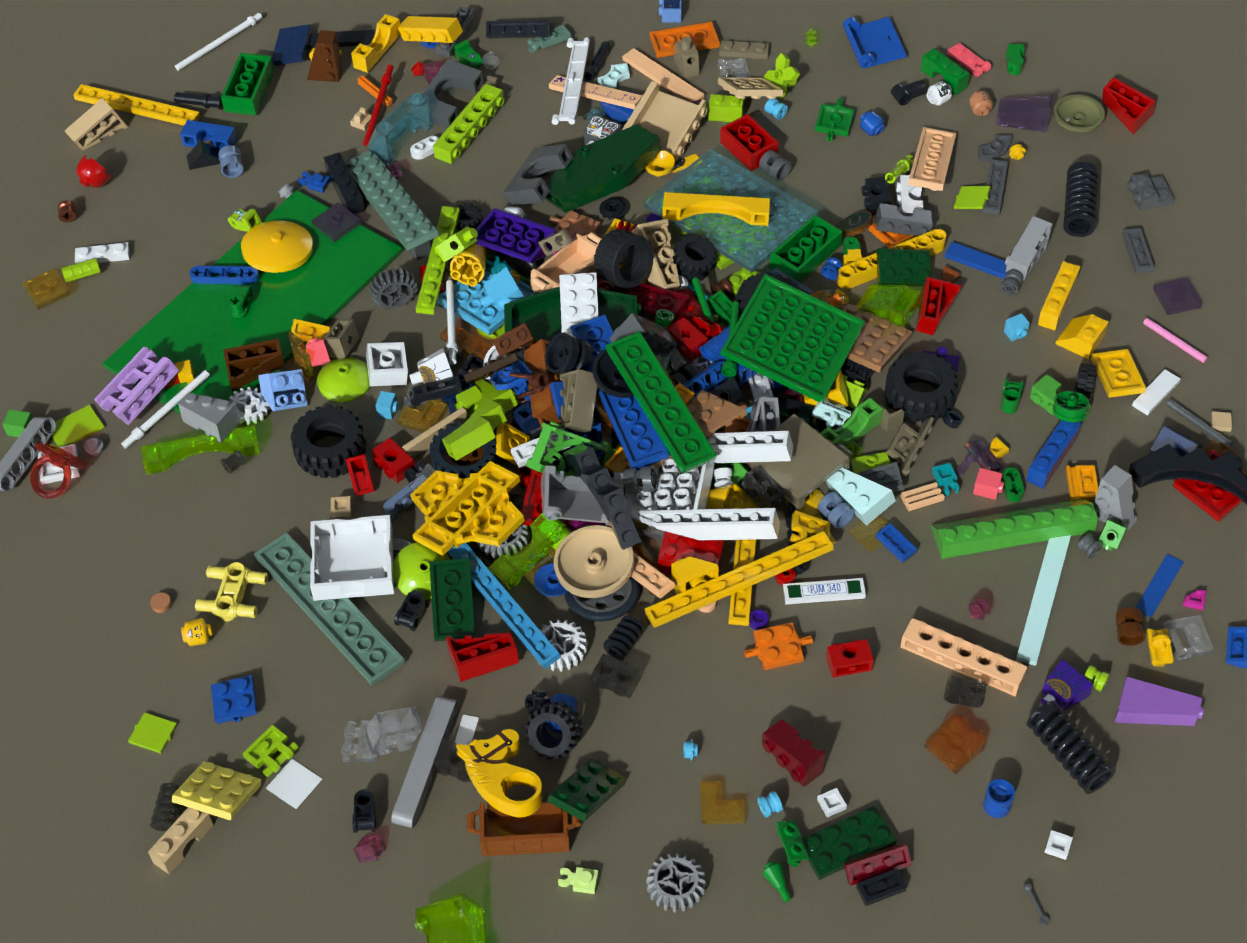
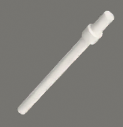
M448 280L446 282L448 344L446 349L449 354V364L454 365L456 364V354L458 352V346L455 342L453 281Z
M204 370L139 428L136 427L121 445L127 449L133 442L140 440L149 428L175 407L188 393H191L207 379L210 374Z

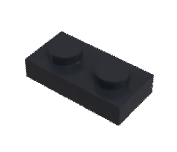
M897 868L856 884V888L865 906L905 892L907 888Z

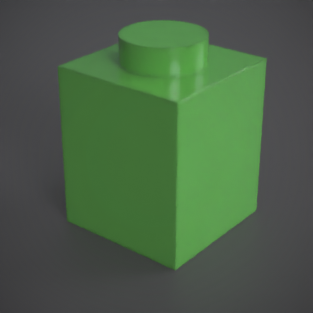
M9 409L2 425L8 436L19 437L33 417L30 412Z

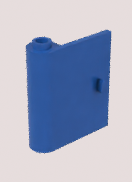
M855 17L847 18L843 22L844 31L860 67L869 68L907 57L890 17L861 25Z

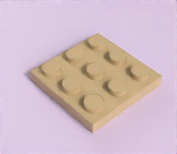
M718 77V84L724 90H728L730 94H734L736 98L745 99L746 96H751V98L760 99L761 96H766L770 99H776V96H783V89L765 78Z

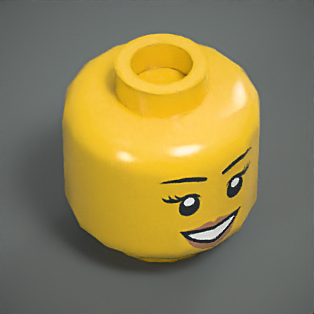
M203 618L188 620L181 627L183 642H187L191 647L207 644L209 636H212L211 624H206Z

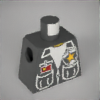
M593 115L584 132V143L588 145L622 131V127L618 123Z

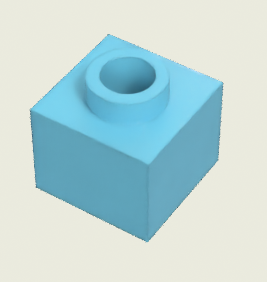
M1021 313L1006 319L1004 332L1011 341L1022 339L1028 334L1030 323Z
M380 392L375 405L377 416L392 419L394 413H397L399 402L396 400L395 393Z

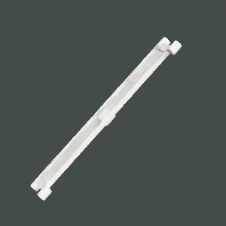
M587 37L583 41H574L573 38H569L567 41V47L572 48L560 113L559 115L554 114L552 117V124L557 125L559 121H568L569 124H574L576 121L590 39Z

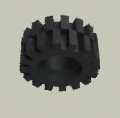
M464 203V206L458 205V208H460L456 226L458 231L467 226L476 230L483 221L481 209L477 205L473 207L471 203L469 206H467V203ZM464 218H472V219L469 220V221H463V220H462V219H464Z
M1080 363L1074 391L1083 394L1088 399H1090L1094 385L1096 365Z

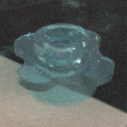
M595 108L590 109L589 113L584 115L588 122H590L593 115L601 118L604 117V113L599 112Z

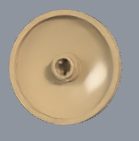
M586 526L573 531L562 540L554 555V569L560 584L570 593L584 598H599L614 593L628 581L634 568L632 547L622 550L612 528L607 526Z

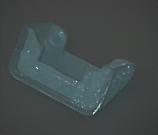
M421 93L410 95L377 124L367 144V151L373 150L382 162L390 166L395 161L393 155L394 148L391 146L409 130L417 133L418 129L422 128L428 132L433 127L429 97Z

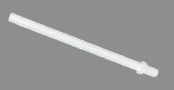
M257 13L254 16H249L245 22L176 64L175 68L178 71L247 27L254 26L257 21L262 19V15Z

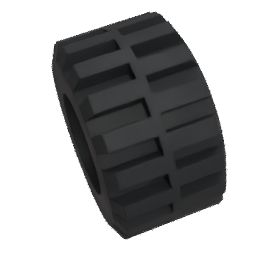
M687 233L684 237L680 236L672 248L674 250L673 261L677 266L678 275L686 277L688 282L694 277H697L699 281L704 280L709 275L717 259L713 243H709V239H704L702 235L699 234L697 236L695 233H691V235ZM687 255L694 256L698 261L689 258Z
M557 701L548 702L529 717L525 726L528 729L525 732V737H529L527 743L533 746L531 750L534 753L536 751L539 752L538 756L543 757L546 755V759L549 760L553 757L555 760L560 759L578 745L577 743L582 738L580 735L583 733V728L580 726L583 723L582 719L578 720L577 718L579 716L578 712L574 713L572 711V706L566 707L564 702L560 704ZM546 721L554 722L561 728L562 739H555L547 732Z

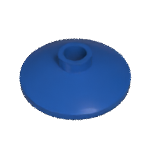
M554 563L542 566L535 573L534 585L540 593L554 597L568 592L557 579Z

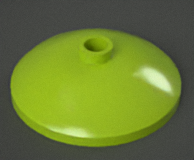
M356 358L335 359L327 363L320 370L317 377L320 393L334 402L344 403L357 400L364 396L371 388L367 364Z
M418 542L404 547L397 554L393 563V578L397 588L406 596L411 591H420L424 595V600H431L429 561L450 560L448 555L444 554L442 556ZM421 565H426V566H427V569H426V570H422V569L420 568V566H421Z

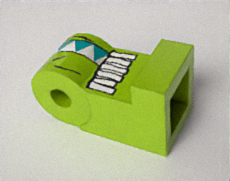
M237 209L228 218L229 224L240 231L248 232L251 228L262 224L255 209H250L247 212Z

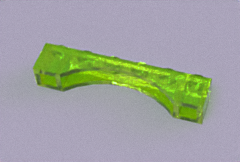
M255 425L233 429L222 443L217 441L216 437L204 434L141 446L142 463L146 475L166 472L179 461L200 453L225 452L241 458L260 454Z

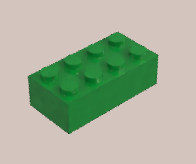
M248 53L239 54L221 96L224 112L257 115L275 71L272 56Z
M813 215L770 254L769 269L774 270L777 268L801 283L841 246L843 231L817 215Z

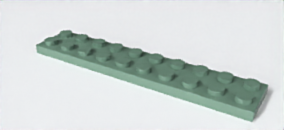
M373 150L364 152L362 155L345 162L359 190L407 251L439 236L437 229Z
M287 532L254 553L259 563L371 686L405 664L404 658L348 598L313 600L310 588V563L312 559Z

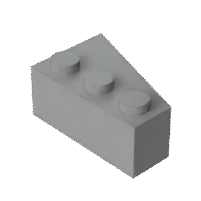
M1035 216L1032 217L1019 242L1015 245L1012 254L1006 258L1005 265L1007 267L1005 272L1010 270L1018 271L1022 274L1023 280H1026L1047 249L1052 223Z
M188 393L178 403L183 422L197 430L202 429L206 435L216 437L220 443L224 441L241 421L236 402Z

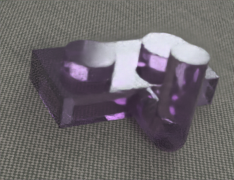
M981 440L968 441L964 447L970 455L965 457L957 469V473L963 475L971 462H977L981 468L994 472H1000L1003 465Z

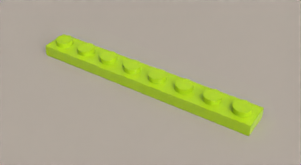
M442 206L436 228L439 236L433 240L416 305V313L431 315L435 313L448 260L443 262L434 247L455 234L460 208Z

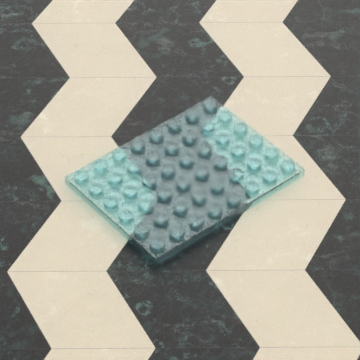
M712 149L644 201L646 209L663 218L664 192L770 198L768 226L750 225L737 217L720 213L697 214L681 221L668 220L669 223L689 235L695 233L697 236L700 234L704 239H709L708 242L713 243V248L717 252L750 272H753L770 258V254L813 215L818 216L819 211Z

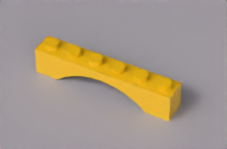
M664 192L662 220L681 221L697 214L720 213L737 217L750 225L768 226L770 198Z

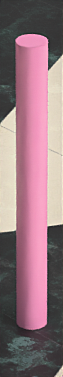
M1149 318L1144 320V325L1202 363H1205L1208 359L1207 356Z

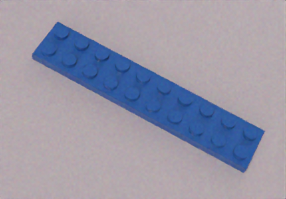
M606 315L570 326L574 337L588 341L592 347V361L588 372L591 373L596 356L606 348L607 344L612 343L609 338L614 333ZM598 387L597 392L630 467L638 469L669 458L665 445L635 396L618 398L605 393Z

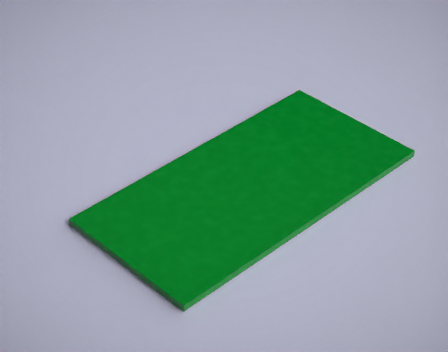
M296 190L265 217L262 223L288 221L305 228L311 235L313 242V252L306 263L287 272L271 273L258 270L260 279L255 284L191 283L102 363L103 367L117 375L145 346L158 357L155 363H158L162 357H167L172 363L190 360L195 378L204 370L210 374L191 393L229 401V397L234 396V391L232 392L229 383L223 349L279 339L285 364L307 343L306 341L290 338L294 319L325 326L374 279V276H378L379 272H382L403 252L402 247ZM242 239L212 266H251L243 258L241 249ZM214 273L212 277H217L220 273ZM232 273L229 277H236L238 274ZM233 285L251 286L253 297L246 316L239 319L233 318L231 307L228 305L231 287ZM139 379L134 384V386H136L142 379ZM259 379L241 388L244 391H247L248 387L251 388V391H254L255 388L259 389ZM184 382L175 384L170 388L164 387L154 398L165 405L188 384ZM178 404L172 408L174 411L181 414Z

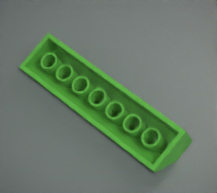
M1083 498L931 525V529L940 557L945 559L1048 541L1050 538L1093 533L1096 530L1098 516L1093 503Z

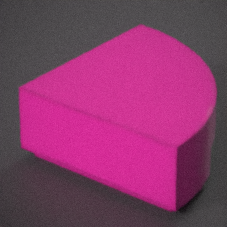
M1196 590V592L1187 595L1182 606L1203 610L1206 590Z

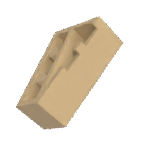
M101 98L64 131L83 151L101 142V138L107 135L112 136L115 131L121 128L126 129L128 126L107 102Z

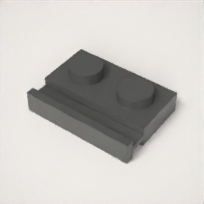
M897 462L860 472V476L891 489L893 493L904 490Z

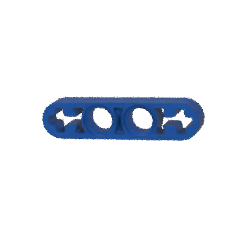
M195 266L189 271L192 282L196 284H255L260 279L258 269L252 266ZM214 273H220L219 276L212 277ZM232 273L238 274L236 277H229Z
M725 361L714 362L682 384L694 393V397L690 402L702 390L707 391L726 378L721 371L716 373L722 368V364ZM707 373L710 375L711 378L710 383H707L706 381ZM694 382L698 385L697 392L693 390Z

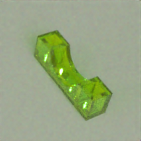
M543 513L530 525L532 541L529 547L524 552L515 556L502 554L488 568L494 577L508 590L516 586L527 572H530L537 561L546 556L549 549L558 543L564 535L560 525L554 520H548Z

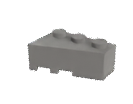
M760 397L753 403L746 432L773 431L780 426L778 398Z
M1116 465L1101 479L1093 506L1098 520L1106 523L1111 518L1129 526V530L1137 521V516L1134 515L1133 511L1135 502H1132V495L1134 494L1132 475Z

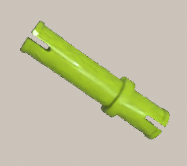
M907 155L904 159L898 161L897 165L885 175V180L890 178L887 182L894 183L900 175L909 171L914 162V158L911 160L913 156Z

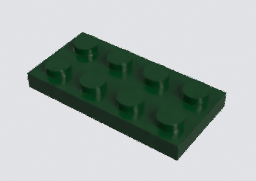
M470 558L429 561L434 641H446V637L465 639V636L469 635L475 638Z
M589 759L549 794L547 802L585 822L625 785L627 778L620 775L617 771L601 765L600 762Z
M872 806L802 838L809 856L808 862L819 880L844 869V862L895 846L897 843L876 806Z

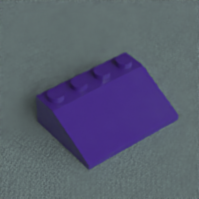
M493 208L476 228L478 236L475 243L533 263L546 257L538 242L546 236L556 233V229ZM546 242V247L552 250V245Z

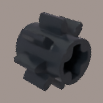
M532 690V694L526 696L525 707L529 710V714H533L545 703H550V698L546 696V691Z

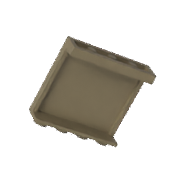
M795 414L773 430L789 431L793 443L791 461L745 462L746 467L772 486L799 510L805 506L804 498L842 467L847 470L850 469L848 454L843 450H839L831 440L824 438L817 429L810 427L803 418H799Z

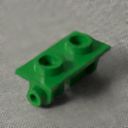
M796 821L776 822L778 828L777 835L780 836L788 858L787 863L791 867H797L800 864V860H809Z

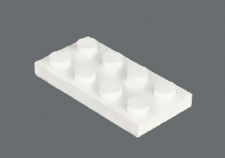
M596 273L560 275L562 333L565 332L572 335L570 326L599 317Z

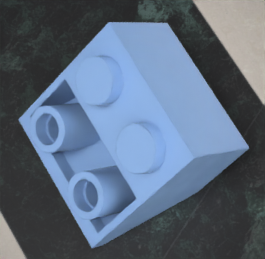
M302 369L258 375L261 394L272 411L308 406Z

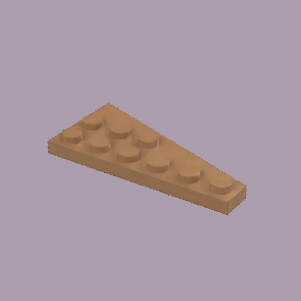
M704 390L687 405L688 410L706 439L713 436L716 430L722 426L728 427L733 424L732 420L737 417L743 418L747 415L746 409ZM667 459L655 462L647 466L653 465L654 469L656 470L657 468L663 466L664 461H666Z

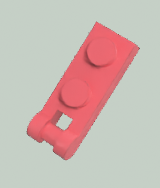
M961 43L948 49L947 55L976 77L982 75L984 71L987 72L991 69L989 61L982 60Z

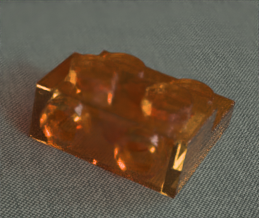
M956 714L940 726V730L927 740L924 746L954 774H957L980 754L986 745L984 733L979 729L974 730L971 728L966 717H959Z

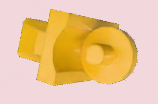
M1147 629L1146 636L1151 664L1153 666L1172 664L1174 660L1168 629Z

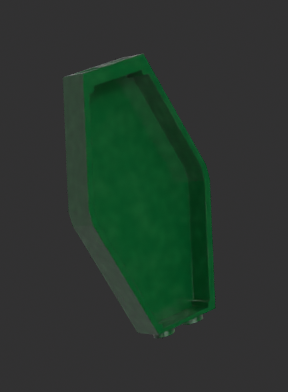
M636 124L580 147L572 155L573 158L568 166L564 169H558L545 182L550 190L545 199L567 213L622 190L661 151L660 138L658 135Z
M560 287L504 304L505 333L523 323L529 327L536 343L541 339L551 341L555 335L562 333ZM597 289L598 316L606 315L613 333L631 313L635 315L641 314V303H637L636 296Z

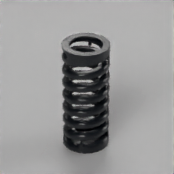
M1088 162L1074 163L1067 170L1063 228L1067 234L1075 237H1086L1092 234L1096 228L1098 169L1095 165Z
M1056 701L1047 702L1029 717L1027 726L1033 729L1036 737H1040L1043 745L1048 746V751L1051 754H1055V759L1062 763L1063 768L1066 771H1070V776L1077 780L1078 785L1084 789L1086 794L1097 791L1113 777L1116 769L1112 764L1103 766L1106 761L1105 756L1099 755L1096 757L1099 751L1098 748L1095 746L1089 748L1091 744L1090 739H1082L1084 735L1082 730L1074 731L1076 728L1075 722H1067L1069 716L1067 713L1061 712V707ZM1077 758L1074 763L1070 764L1071 760ZM1085 766L1081 772H1078L1081 767ZM1095 773L1089 780L1085 781L1086 777Z

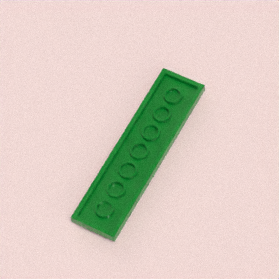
M640 331L607 344L606 351L681 473L683 474L715 460L717 457L715 451Z

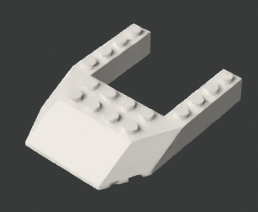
M789 431L715 433L707 439L717 455L715 460L682 474L671 457L664 461L663 466L655 470L657 478L656 491L643 492V490H640L639 493L627 494L625 491V499L628 503L627 508L631 518L656 529L697 540L778 539L780 521L775 508L706 509L715 463L791 461L793 452L792 439Z

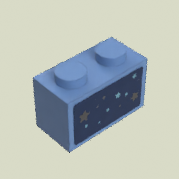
M659 0V5H662L659 6V16H662V22L681 23L682 0Z

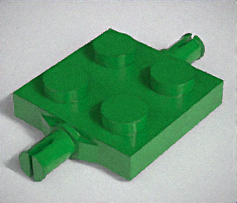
M837 98L836 105L821 104L815 131L827 133L826 141L831 142L834 135L848 137L855 109L842 106L844 102L842 98L841 100Z

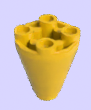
M475 243L455 255L450 263L451 277L462 284L476 286L485 275V246Z

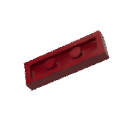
M903 842L844 862L843 865L848 884L853 886L896 868L898 870L911 866L912 863L907 844Z

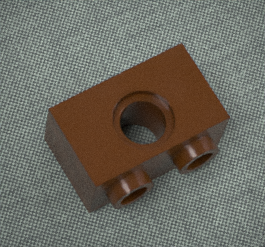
M525 323L492 340L501 358L506 353H518L531 344L536 343L529 327Z

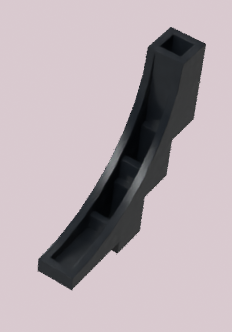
M580 444L563 452L570 470L583 480L600 505L621 549L625 550L640 543L641 540L628 511V503L621 487L614 486L607 467L600 466L593 447Z
M1167 444L1130 464L1128 473L1132 475V480L1139 488L1154 482L1170 479L1197 480L1218 486L1235 495L1247 505V476L1241 473L1243 463L1232 451L1212 461L1210 456L1200 447L1180 457L1178 451L1173 449L1170 444Z

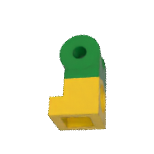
M855 237L844 239L843 266L862 259L860 244Z

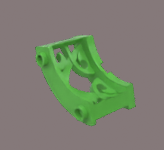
M550 421V424L542 422L541 426L543 429L532 458L527 460L525 466L543 473L546 465L554 466L552 463L556 460L553 458L555 455L560 460L559 465L556 466V472L559 474L560 471L565 470V461L558 452L566 447L578 446L580 444L585 445L583 443L585 442L593 445L594 452L597 450L606 452L603 463L600 466H604L617 450L611 448L613 444L602 440L599 443L561 429V425ZM551 433H555L558 435V439L556 441L550 439L552 445H554L551 449L547 446ZM563 435L572 437V439L564 441ZM546 449L548 452L543 457L544 451ZM570 469L568 472L564 471L565 476L579 477Z

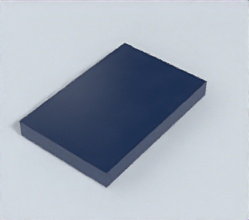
M310 24L279 30L272 57L273 66L304 61L311 33Z

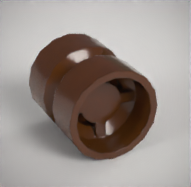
M1133 607L1117 611L1115 616L1118 627V642L1126 646L1141 644L1145 640L1142 611Z

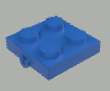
M252 675L211 685L214 719L217 724L232 720L233 722H239L241 718L258 714Z

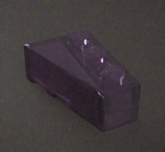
M1048 94V97L1039 98L1038 96H1032L1029 99H1022V97L1000 99L996 125L1046 133L1053 94Z

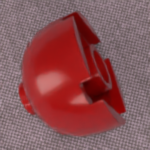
M84 155L76 167L77 176L80 178L79 182L86 188L88 186L93 188L104 186L111 179V174L109 173L107 176L105 173L106 169L92 158L87 160V156Z

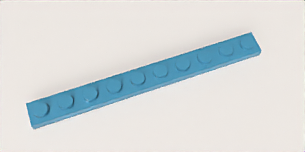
M463 543L459 548L453 546L447 552L452 559L470 558L471 582L544 669L561 658L559 652L467 543Z

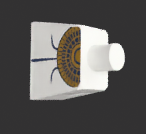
M444 348L418 361L419 371L409 374L413 385L421 382L426 384L453 377Z

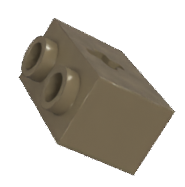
M338 319L323 338L329 358H346L358 341L359 334L354 319Z

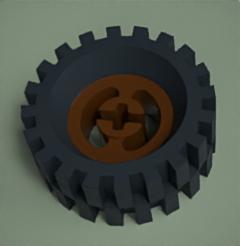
M457 421L456 426L453 427L451 423L446 425L447 430L442 428L438 430L439 436L434 435L432 438L433 443L430 442L433 473L436 470L458 474L459 478L465 479L469 478L471 473H478L489 461L499 465L495 438L456 460L457 464L453 462L455 459L449 456L442 439L461 426V421Z

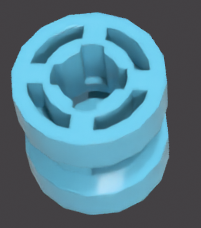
M769 99L765 104L764 110L768 114H773V117L777 120H781L786 115L788 106L784 103H779L778 99Z

